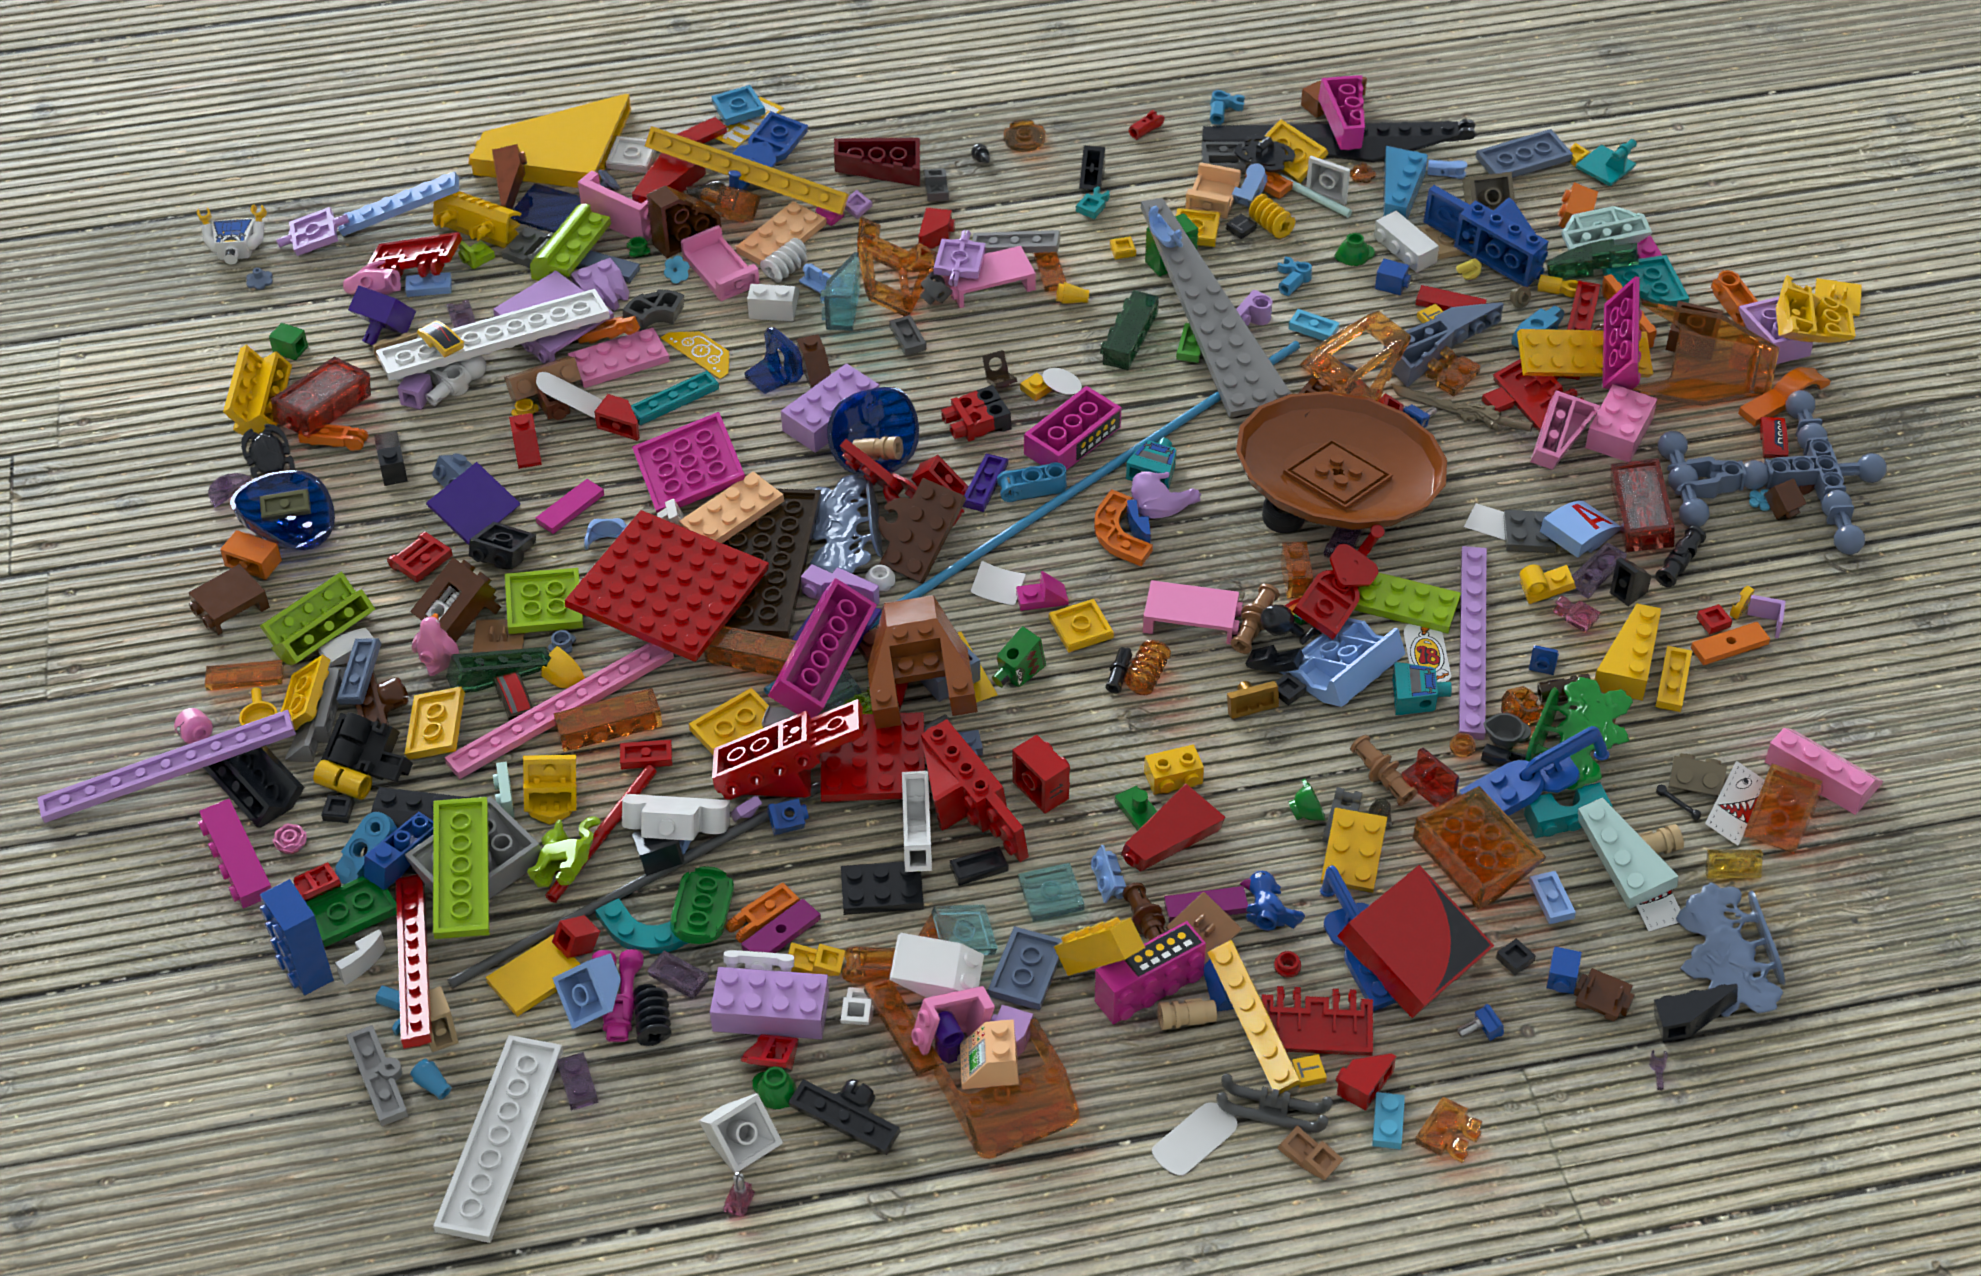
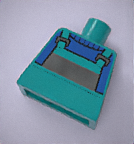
M1161 438L1158 443L1149 440L1144 441L1126 462V479L1133 481L1134 476L1141 472H1169V477L1160 479L1169 490L1176 466L1177 452L1172 447V442L1167 438Z
M1394 662L1392 683L1395 715L1431 712L1436 710L1438 697H1451V682H1437L1435 668Z

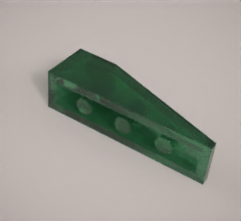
M546 647L452 654L446 678L451 688L461 686L465 693L478 692L494 687L493 677L517 671L522 678L542 671V666L547 667L551 657Z

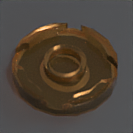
M1032 120L1014 121L1010 123L1008 128L1004 129V142L1007 147L1018 152L1035 151L1045 143V129L1040 124L1039 126L1034 124Z

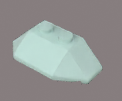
M1611 206L1573 214L1561 235L1569 252L1583 260L1625 252L1650 236L1652 231L1644 214H1636L1623 208Z

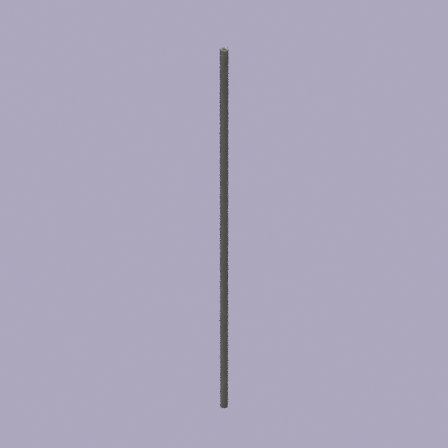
M944 714L925 724L924 732L946 719L950 722L949 717ZM821 780L811 785V796L807 798L788 797L781 802L799 798L801 803L820 793ZM768 809L683 854L685 861L681 865L648 876L644 874L447 979L450 987L453 989L555 934L559 921L582 915L588 917L595 913L596 909L617 898L622 899L769 820Z

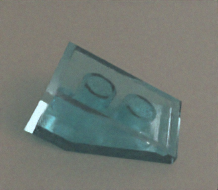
M854 252L827 280L825 290H821L820 300L825 305V307H822V320H826V330L853 331L861 288L859 252Z

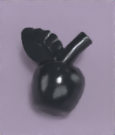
M1275 604L1263 610L1260 619L1261 624L1273 636H1285L1292 632L1297 637H1301L1304 633V629L1294 623L1295 617L1288 607Z

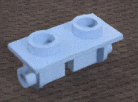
M812 263L804 265L803 272H805V276L799 280L800 283L831 300L847 289L838 277H834L826 272L822 273V270L815 267Z
M1101 845L1097 853L1092 857L1091 868L1095 873L1098 890L1101 892L1103 901L1107 903L1111 896H1116L1117 899L1124 898L1122 894L1127 886L1123 876L1119 875L1121 869L1116 854H1113L1112 851H1105L1104 845Z

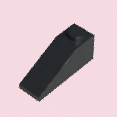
M392 431L374 435L384 486L408 482L398 432Z

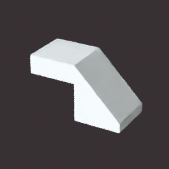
M848 987L847 997L843 999L841 1023L869 1025L873 1018L876 997L875 989Z

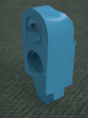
M1555 305L1547 311L1540 308L1517 327L1512 336L1511 344L1519 349L1517 332L1520 329L1558 330V325L1561 323L1565 311Z
M372 812L363 818L341 851L343 856L335 866V873L342 884L364 876V856L361 857V851L364 847H368V853L397 830L394 821L389 816L381 812Z

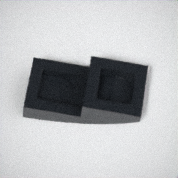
M1270 645L1253 649L1245 664L1247 668L1260 671L1298 670L1304 655L1301 648L1278 653L1275 646Z

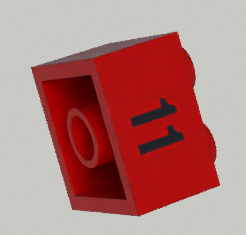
M1035 735L1012 749V781L1044 814L1069 799L1070 765L1064 757H1060L1053 750L1050 743L1044 742L1038 735Z

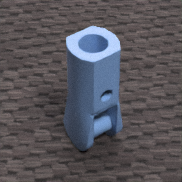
M1428 160L1427 175L1463 179L1466 177L1464 170L1467 168V163L1462 160Z

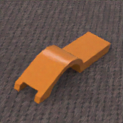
M1799 367L1784 375L1773 389L1741 406L1738 414L1756 427L1760 424V417H1773L1786 410V400L1792 392L1804 390L1813 384H1817V387L1821 390L1830 385V380L1819 374L1815 368Z

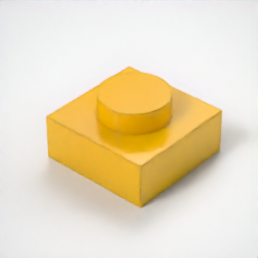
M1038 373L1033 374L1020 383V390L1035 401L1053 391L1044 382L1043 376Z

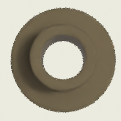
M1526 286L1515 287L1510 293V301L1517 308H1524L1531 299V291Z

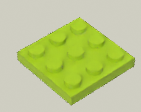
M567 568L505 574L508 634L583 628L582 614L565 607V599L580 582L579 569Z

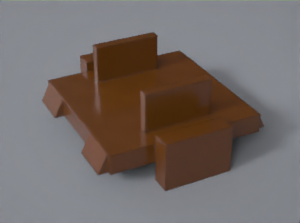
M1592 968L1589 975L1582 973L1575 987L1574 995L1577 996L1575 1006L1585 1010L1588 1008L1605 1015L1604 1018L1615 1022L1620 1014L1626 1017L1633 1003L1634 994L1630 993L1633 985Z

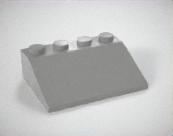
M491 796L487 798L489 899L526 874L530 867L535 866L540 852V844ZM432 835L407 852L405 858L433 894Z

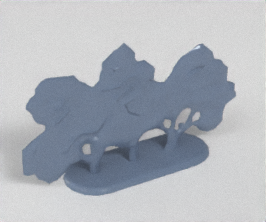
M854 474L841 478L833 490L828 487H816L814 490H821L822 499L812 539H826L827 543L815 552L810 565H815L830 573H833L838 567L853 574L857 567L866 565L871 560V554L863 550L864 545L869 540H872L876 554L882 558V539L878 524L879 508L872 483ZM865 487L867 499L860 497L861 491ZM857 499L858 502L851 503V500ZM867 503L868 516L862 517L857 509ZM869 521L870 534L865 536L857 534L856 526L861 522ZM858 536L859 538L854 540L852 537ZM862 541L858 543L859 546L857 548L849 549L854 542ZM860 549V553L854 554L855 551Z
M1710 882L1702 887L1701 893L1690 896L1686 901V907L1681 909L1676 917L1677 922L1686 930L1705 936V942L1694 946L1691 952L1692 958L1686 960L1680 969L1694 979H1710L1712 982L1708 989L1722 984L1731 985L1737 983V1003L1723 1012L1722 1016L1729 1017L1739 1008L1740 1003H1744L1757 1013L1776 1010V1003L1781 999L1783 991L1777 985L1769 982L1766 975L1769 970L1773 969L1777 981L1781 985H1785V976L1778 951L1753 890L1748 893L1751 913L1747 914L1737 907L1742 897V893L1738 888L1733 886L1720 888L1713 882ZM1733 904L1734 908H1727L1726 905ZM1724 912L1736 913L1735 916L1741 917V919H1728L1724 916ZM1755 922L1761 939L1751 942L1744 940L1740 932L1744 923ZM1734 923H1740L1737 928H1733ZM1764 945L1770 963H1759L1754 960L1757 946ZM1761 971L1759 977H1753V973Z

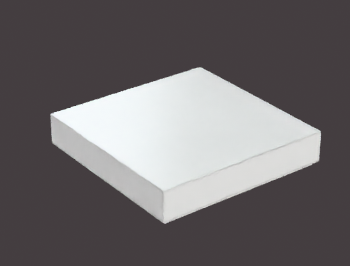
M617 136L606 161V169L647 173L656 150L645 147L647 139Z

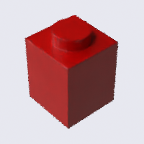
M585 915L559 921L552 943L567 958L592 953L601 931Z

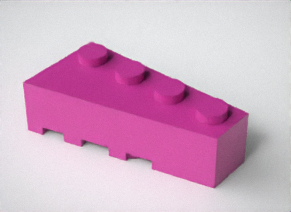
M1362 75L1321 78L1318 99L1340 150L1360 149L1362 147L1365 129Z
M230 798L200 810L202 820L198 822L202 835L207 836L210 842L208 847L213 858L217 857L220 862L218 868L223 879H228L231 884L228 889L234 902L239 900L244 909L262 901L260 894L271 889V884Z

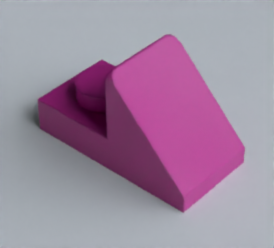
M1041 571L1040 584L1016 586V596L1020 611L1069 605L1064 584L1044 571Z

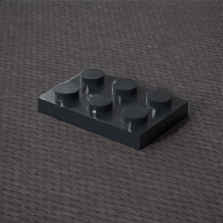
M905 861L841 866L844 915L924 909L921 871L905 872Z

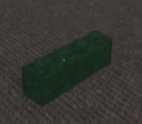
M1133 290L1130 297L1125 299L1123 311L1118 312L1115 326L1110 327L1108 339L1102 342L1100 348L1104 365L1129 371L1158 314L1159 296Z

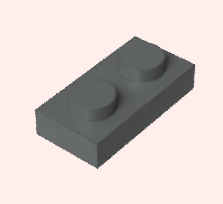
M911 315L889 321L890 329L905 356L927 350L926 342Z

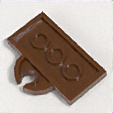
M922 478L912 499L902 497L887 503L883 508L889 513L897 512L898 518L895 522L888 523L884 517L879 516V530L882 536L890 542L879 564L885 565L892 571L923 584L967 498L964 495Z

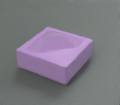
M856 190L848 197L845 210L856 219H859L872 207V201Z
M754 796L731 811L730 815L734 822L741 818H751L762 802L758 796Z

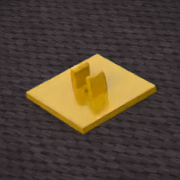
M1816 278V295L1831 297L1852 308L1853 316L1859 317L1862 285Z

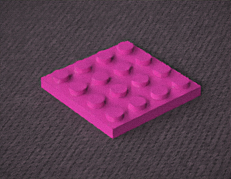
M720 412L632 446L657 513L665 509V502L674 499L681 508L725 490L746 477Z

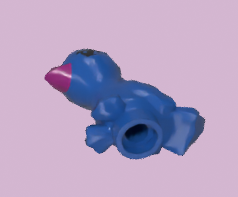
M1263 870L1256 871L1249 879H1245L1240 883L1241 886H1244L1255 897L1254 903L1248 904L1246 911L1249 912L1246 914L1247 922H1252L1262 930L1270 931L1275 929L1276 926L1282 927L1285 924L1294 929L1304 920L1305 915L1302 911L1286 908L1275 895L1281 894L1279 890L1281 887L1269 872Z

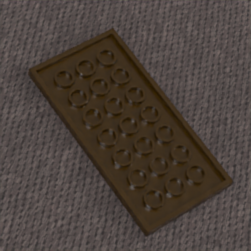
M776 488L783 494L784 502L723 542L727 546L769 562V569L718 635L789 638L801 588V576L805 571L822 499L821 490Z

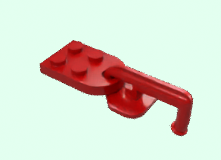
M847 439L843 441L840 447L843 452L842 457L846 460L845 463L854 471L859 469L865 474L863 477L870 481L872 485L876 483L883 488V494L887 503L901 498L898 495L903 489L906 490L904 493L910 499L913 498L918 488L900 475L889 473ZM961 509L954 525L959 520L961 514L965 512L964 509Z
M1373 525L1369 535L1358 550L1347 544L1338 545L1329 558L1333 570L1322 571L1316 576L1292 612L1333 640L1359 602L1360 594L1358 587L1370 586L1378 575L1377 565L1367 558V555L1378 539L1384 536V528L1381 525Z

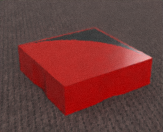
M1420 865L1415 867L1351 920L1337 935L1354 956L1377 976L1385 990L1411 1018H1414L1453 981L1458 980L1495 946Z

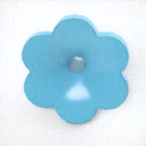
M674 256L673 259L665 261L664 275L666 278H670L672 283L677 284L681 280L688 279L689 274L687 271L690 266L687 261H683L681 256Z

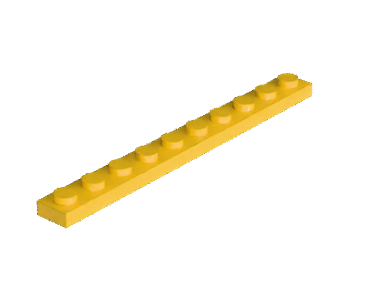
M653 126L650 128L645 143L647 148L728 176V172L731 170L739 171L741 173L739 180L843 215L849 197L847 193Z

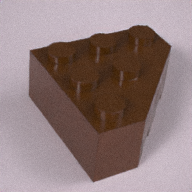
M663 186L647 194L652 243L667 259L682 252L681 240L717 225L721 227L720 215L702 200L668 186Z

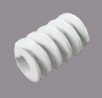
M792 238L784 246L778 248V250L762 260L760 267L766 276L779 283L783 278H787L789 273L791 274L795 272V269H799L801 264L807 263V249L800 239Z

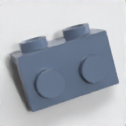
M462 454L439 455L432 476L445 488L472 464Z

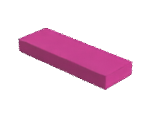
M585 479L535 517L536 523L554 534L603 497L604 489L589 479Z

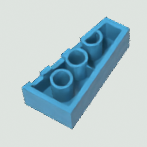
M1386 146L1383 217L1397 211L1408 220L1425 177L1428 154Z

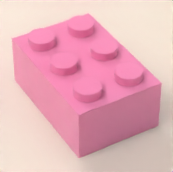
M1613 384L1589 427L1585 448L1630 463L1653 420L1657 398Z

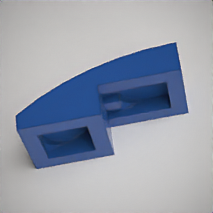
M1127 500V522L1133 537L1150 543L1149 516L1139 517L1137 500Z

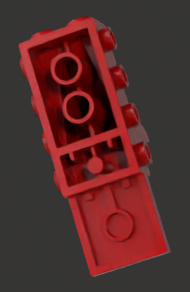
M857 699L813 718L810 717L807 711H804L714 748L712 779L717 793H722L725 800H732L741 795L801 798L811 796V769L820 764V754L830 752L838 746L855 742L860 737H863V707Z
M947 719L936 726L928 728L921 734L939 828L943 831L967 817L972 826L977 825L982 832L990 829L995 838L1000 837L1005 850L1010 856L1014 854L1019 862L1027 859L1029 855L1024 827L1007 808L1004 787Z

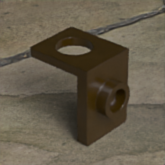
M1003 350L982 355L988 383L996 388H1005L1017 382V377L1008 372L1005 352ZM995 357L1001 360L1000 368L991 370L989 367L990 360Z

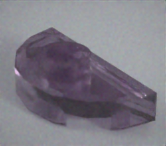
M231 473L217 478L208 490L210 503L214 508L252 484L251 477L241 473Z

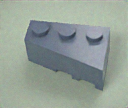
M1442 316L1385 339L1382 360L1408 388L1451 350L1455 330Z

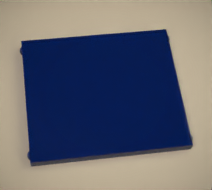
M534 183L513 209L522 213L521 216H512L511 219L520 224L555 233L575 207L581 204L580 196Z

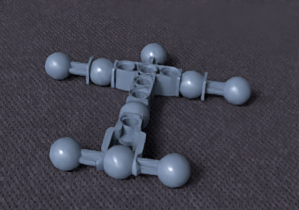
M1803 390L1792 392L1788 396L1786 411L1791 417L1799 420L1796 437L1798 444L1804 449V456L1765 459L1764 463L1758 460H1750L1743 464L1742 461L1715 460L1710 456L1689 459L1685 462L1684 455L1688 449V441L1682 433L1672 430L1664 433L1658 441L1659 453L1671 462L1667 467V470L1670 472L1668 484L1675 491V494L1682 497L1683 504L1679 508V519L1685 526L1701 527L1710 517L1708 505L1702 499L1697 498H1715L1717 494L1734 492L1738 489L1743 491L1744 487L1756 490L1765 486L1766 489H1769L1794 478L1798 487L1802 485H1815L1816 494L1819 500H1821L1822 511L1827 516V524H1836L1838 529L1834 535V545L1837 550L1847 555L1858 553L1863 548L1865 534L1858 526L1851 523L1854 506L1852 505V499L1846 493V486L1843 485V476L1858 475L1864 482H1878L1887 472V463L1879 454L1874 453L1863 455L1855 463H1838L1833 448L1828 441L1827 431L1822 426V419H1813L1812 413L1816 408L1815 399L1808 391ZM1698 477H1706L1707 479L1699 480Z

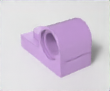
M1253 289L1236 310L1247 327L1250 322L1256 325H1266L1271 320L1272 299Z

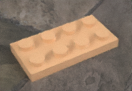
M792 201L738 244L736 251L739 255L760 265L762 260L778 250V248L784 246L792 238H798L805 243L827 225L826 218Z
M753 471L744 480L736 482L681 519L679 524L681 527L723 543L784 502V496Z

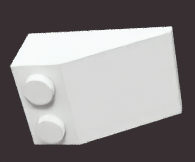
M900 933L897 937L889 980L926 998L979 987L984 954L962 943Z

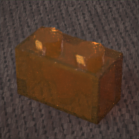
M1307 541L1282 543L1280 563L1286 597L1301 598L1313 582Z

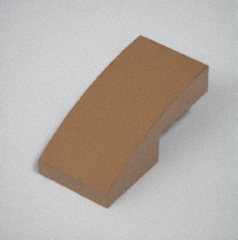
M1298 1125L1277 1148L1297 1165L1323 1180H1326L1344 1160L1323 1140L1318 1144Z

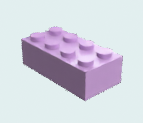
M846 363L781 410L782 431L816 453L880 405V386Z
M718 967L710 1009L712 1031L822 1039L829 999L828 975Z

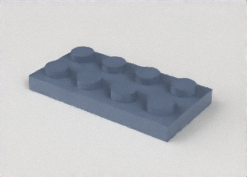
M1552 129L1476 151L1477 160L1489 174L1512 172V178L1571 161L1573 155Z

